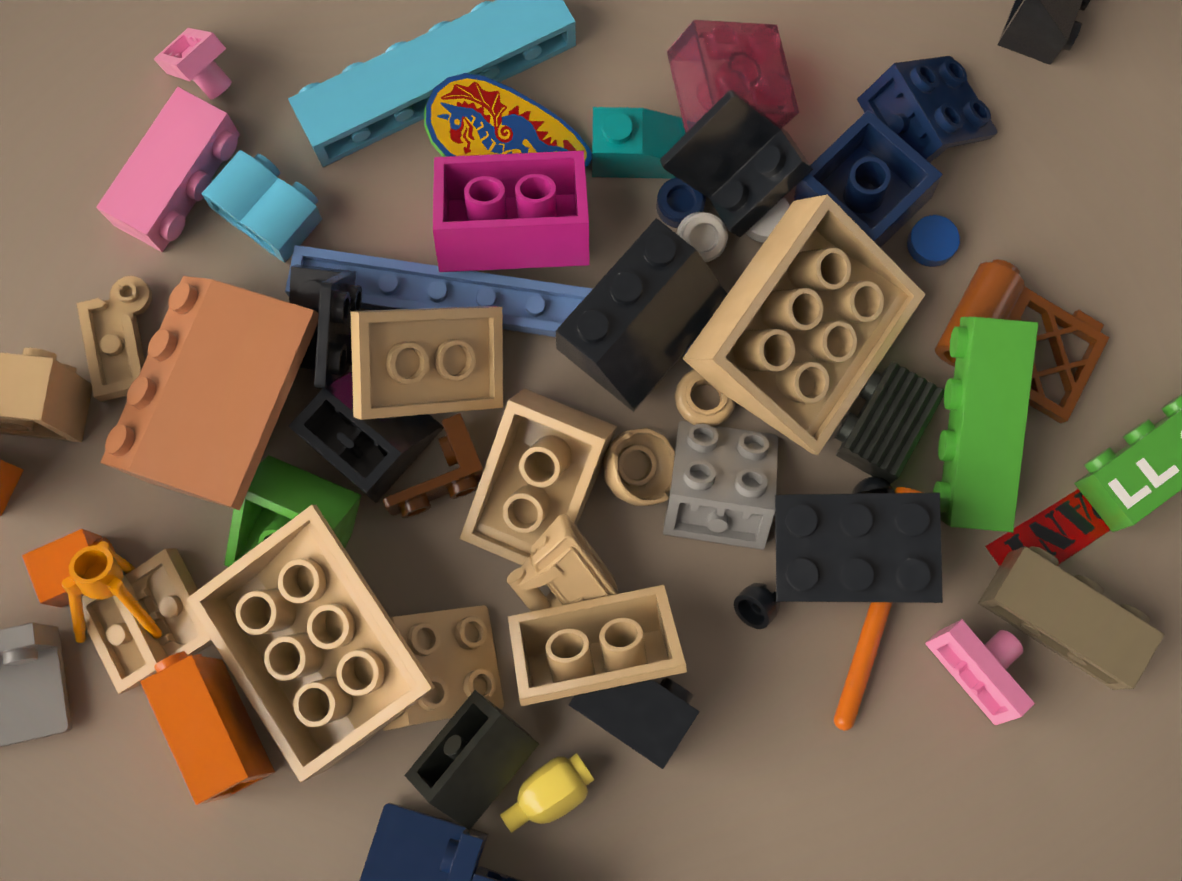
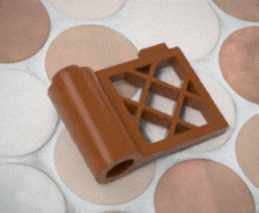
M996 259L992 262L981 263L936 345L935 353L941 360L955 367L956 358H952L950 355V338L953 328L960 326V317H984L1022 321L1021 316L1025 308H1031L1041 314L1046 333L1037 335L1036 342L1049 340L1057 367L1037 372L1034 362L1029 405L1060 424L1067 422L1110 338L1101 333L1104 324L1080 310L1075 311L1071 315L1025 287L1024 280L1019 275L1020 271L1018 268L1007 261ZM1072 333L1089 343V346L1082 360L1069 363L1061 336ZM1077 368L1073 376L1071 369ZM1059 373L1065 391L1059 405L1045 397L1040 377Z

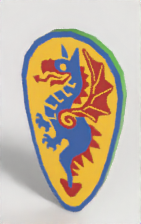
M463 73L447 77L433 89L425 105L424 127L431 144L443 157L584 150L585 168L592 160V153L588 145L562 118L513 88L482 75Z

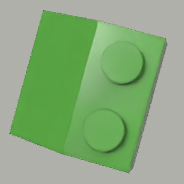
M268 455L259 464L240 511L233 509L224 565L228 567L311 505H317L343 547L346 548L353 532L361 495Z

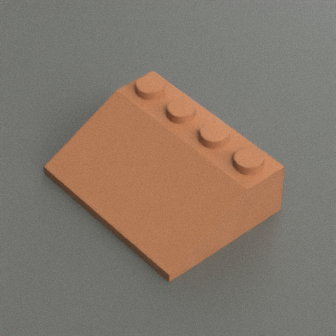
M183 276L180 284L174 288L169 297V309L159 331L153 335L149 342L148 356L141 372L128 389L127 403L117 425L107 436L106 450L100 463L147 483L240 511L317 327L319 313L306 307L213 279Z

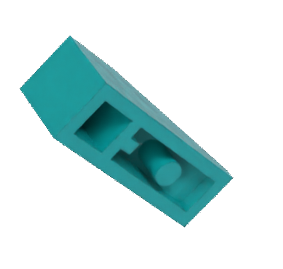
M593 107L592 177L675 178L674 175L664 170L660 159L697 121L646 108Z

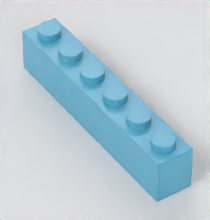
M563 0L485 1L475 6L470 13L451 22L443 21L437 23L427 33L413 40L393 44L385 53L375 58L347 66L337 76L322 83L316 82L306 85L298 94L288 98L317 158L322 167H325L423 120L425 105L433 89L447 77L468 73L482 75L500 83L575 47L576 21Z

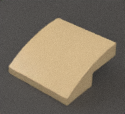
M177 548L164 549L128 574L123 575L122 582L128 591L162 630V636L159 639L153 638L116 596L108 599H91L85 595L82 596L85 627L118 694L125 693L141 685L140 681L157 673L154 665L166 657L182 651H186L188 656L195 655L213 644L186 600L198 589Z

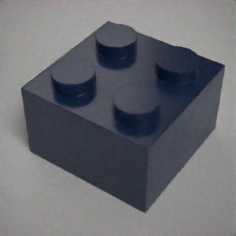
M867 110L811 164L813 170L796 185L794 201L828 194L881 248L932 198L943 174L872 112Z

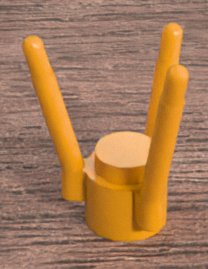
M101 541L97 545L88 546L78 551L71 558L69 564L70 576L62 581V587L69 597L76 642L84 643L86 640L81 594L91 599H108L116 596L153 638L159 639L162 636V630L122 582L123 572L128 574L135 567L113 552L106 541Z

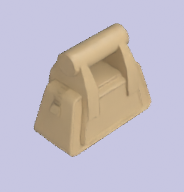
M561 514L531 547V556L528 557L521 568L515 569L507 577V583L531 612L619 594L613 574L566 514ZM546 584L551 592L545 596L538 587Z

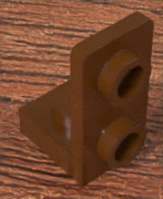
M461 413L441 420L447 435L438 438L448 466L451 467L459 464L460 468L383 498L385 508L392 516L401 513L402 518H410L431 508L430 501L447 494H449L450 499H457L477 490V482L480 481L484 470Z

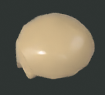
M648 428L624 431L611 442L603 458L604 481L615 497L633 506H649L663 503L669 499L668 494L671 489L675 450L664 435Z

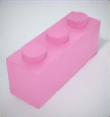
M177 87L96 208L113 226L163 252L169 242L177 239L182 233L186 216L196 201L204 198L201 193L212 182V177L221 163L230 159L236 150L240 134L228 113Z

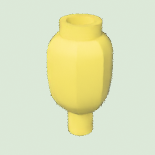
M577 753L569 759L566 757L553 758L522 783L518 792V802L501 813L500 816L511 833L529 820L539 824L550 823L566 815L581 804L588 793L587 785L595 779Z

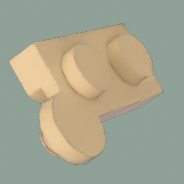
M125 276L118 279L110 290V299L103 301L96 298L76 303L93 396L100 402L127 396L130 385L138 378L145 363L136 316L144 313L149 308L152 301V292L150 287L141 278L136 276Z

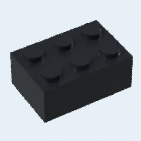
M940 493L775 495L776 602L943 603Z

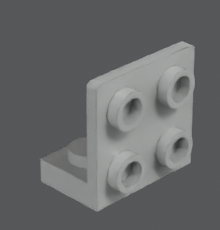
M680 421L677 429L672 482L665 514L663 535L764 550L775 514L778 437L774 434L721 426L712 427L707 424L692 425L687 421Z
M32 622L1 629L0 747L69 732L72 729V720L59 627Z

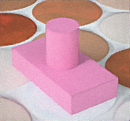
M187 28L154 58L166 74L187 81L193 80L210 100L220 96L232 83L230 78L214 61L226 50V47L213 32Z
M963 619L939 630L925 643L994 725L1022 717L1035 704L1006 670L1023 654L1022 644L1012 633L999 630L988 642L983 644Z

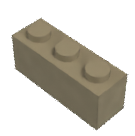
M1024 546L1008 552L978 604L1110 689H1134L1165 634L1149 625L1150 618L1139 609L1127 604H1120L1119 606L1103 596L1104 589L1098 583L1081 575L1073 577L1057 566L1059 561L1049 552L1034 546L1030 548Z

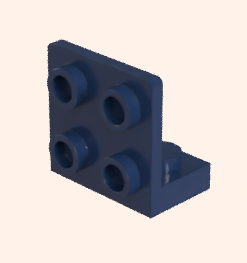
M952 56L894 63L857 98L864 113L867 110L872 112L929 163L947 148L989 140L998 133L991 121L989 108L977 98L967 81L965 69Z
M387 803L383 807L359 881H472L474 873L478 868L488 833L472 828L469 831L462 825L394 803Z

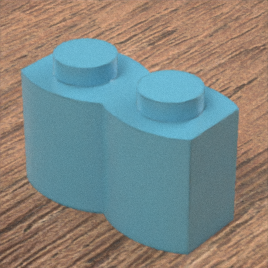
M239 150L201 194L209 207L285 263L293 254L294 246H300L321 222L322 217L316 206L318 199L301 183L296 181L291 186L279 179L278 176L281 174L279 169L263 155L257 153L253 158Z

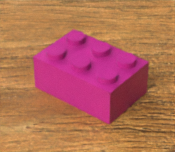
M584 150L434 157L432 230L439 272L590 265L589 215Z

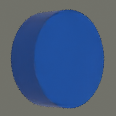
M929 215L921 218L914 225L907 238V248L912 258L919 264L928 267H937L948 262L960 244V235L957 227L952 221L940 215Z

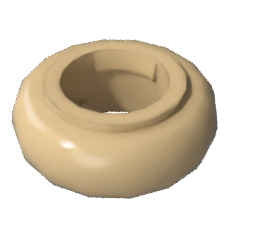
M693 369L686 373L677 384L674 396L677 410L683 419L692 425L707 424L712 427L718 426L730 417L735 409L736 402L717 390L720 396V402L717 407L710 410L697 407L691 399V392L699 385H712Z

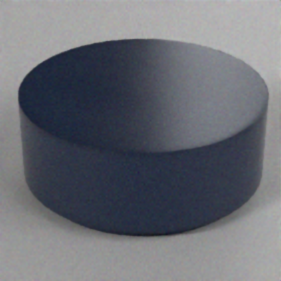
M675 177L666 181L659 189L656 203L657 213L665 224L678 228L681 221L688 215L704 211L706 198L705 195Z

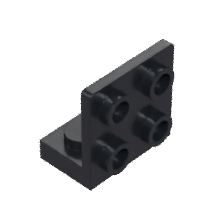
M729 90L660 159L664 170L708 197L728 231L739 238L813 170L790 134L734 90Z
M296 264L291 266L289 303L306 307L319 313L317 327L299 368L314 369L315 387L327 388L346 373L350 365L352 366L350 311H360L362 287L355 285L356 271Z

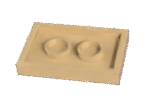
M474 306L350 311L353 416L355 418L365 420L503 408L502 307Z

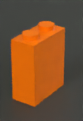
M182 651L156 663L154 668L157 673L140 681L196 805L228 798L275 773L222 659L204 657L202 654L188 656L186 651Z

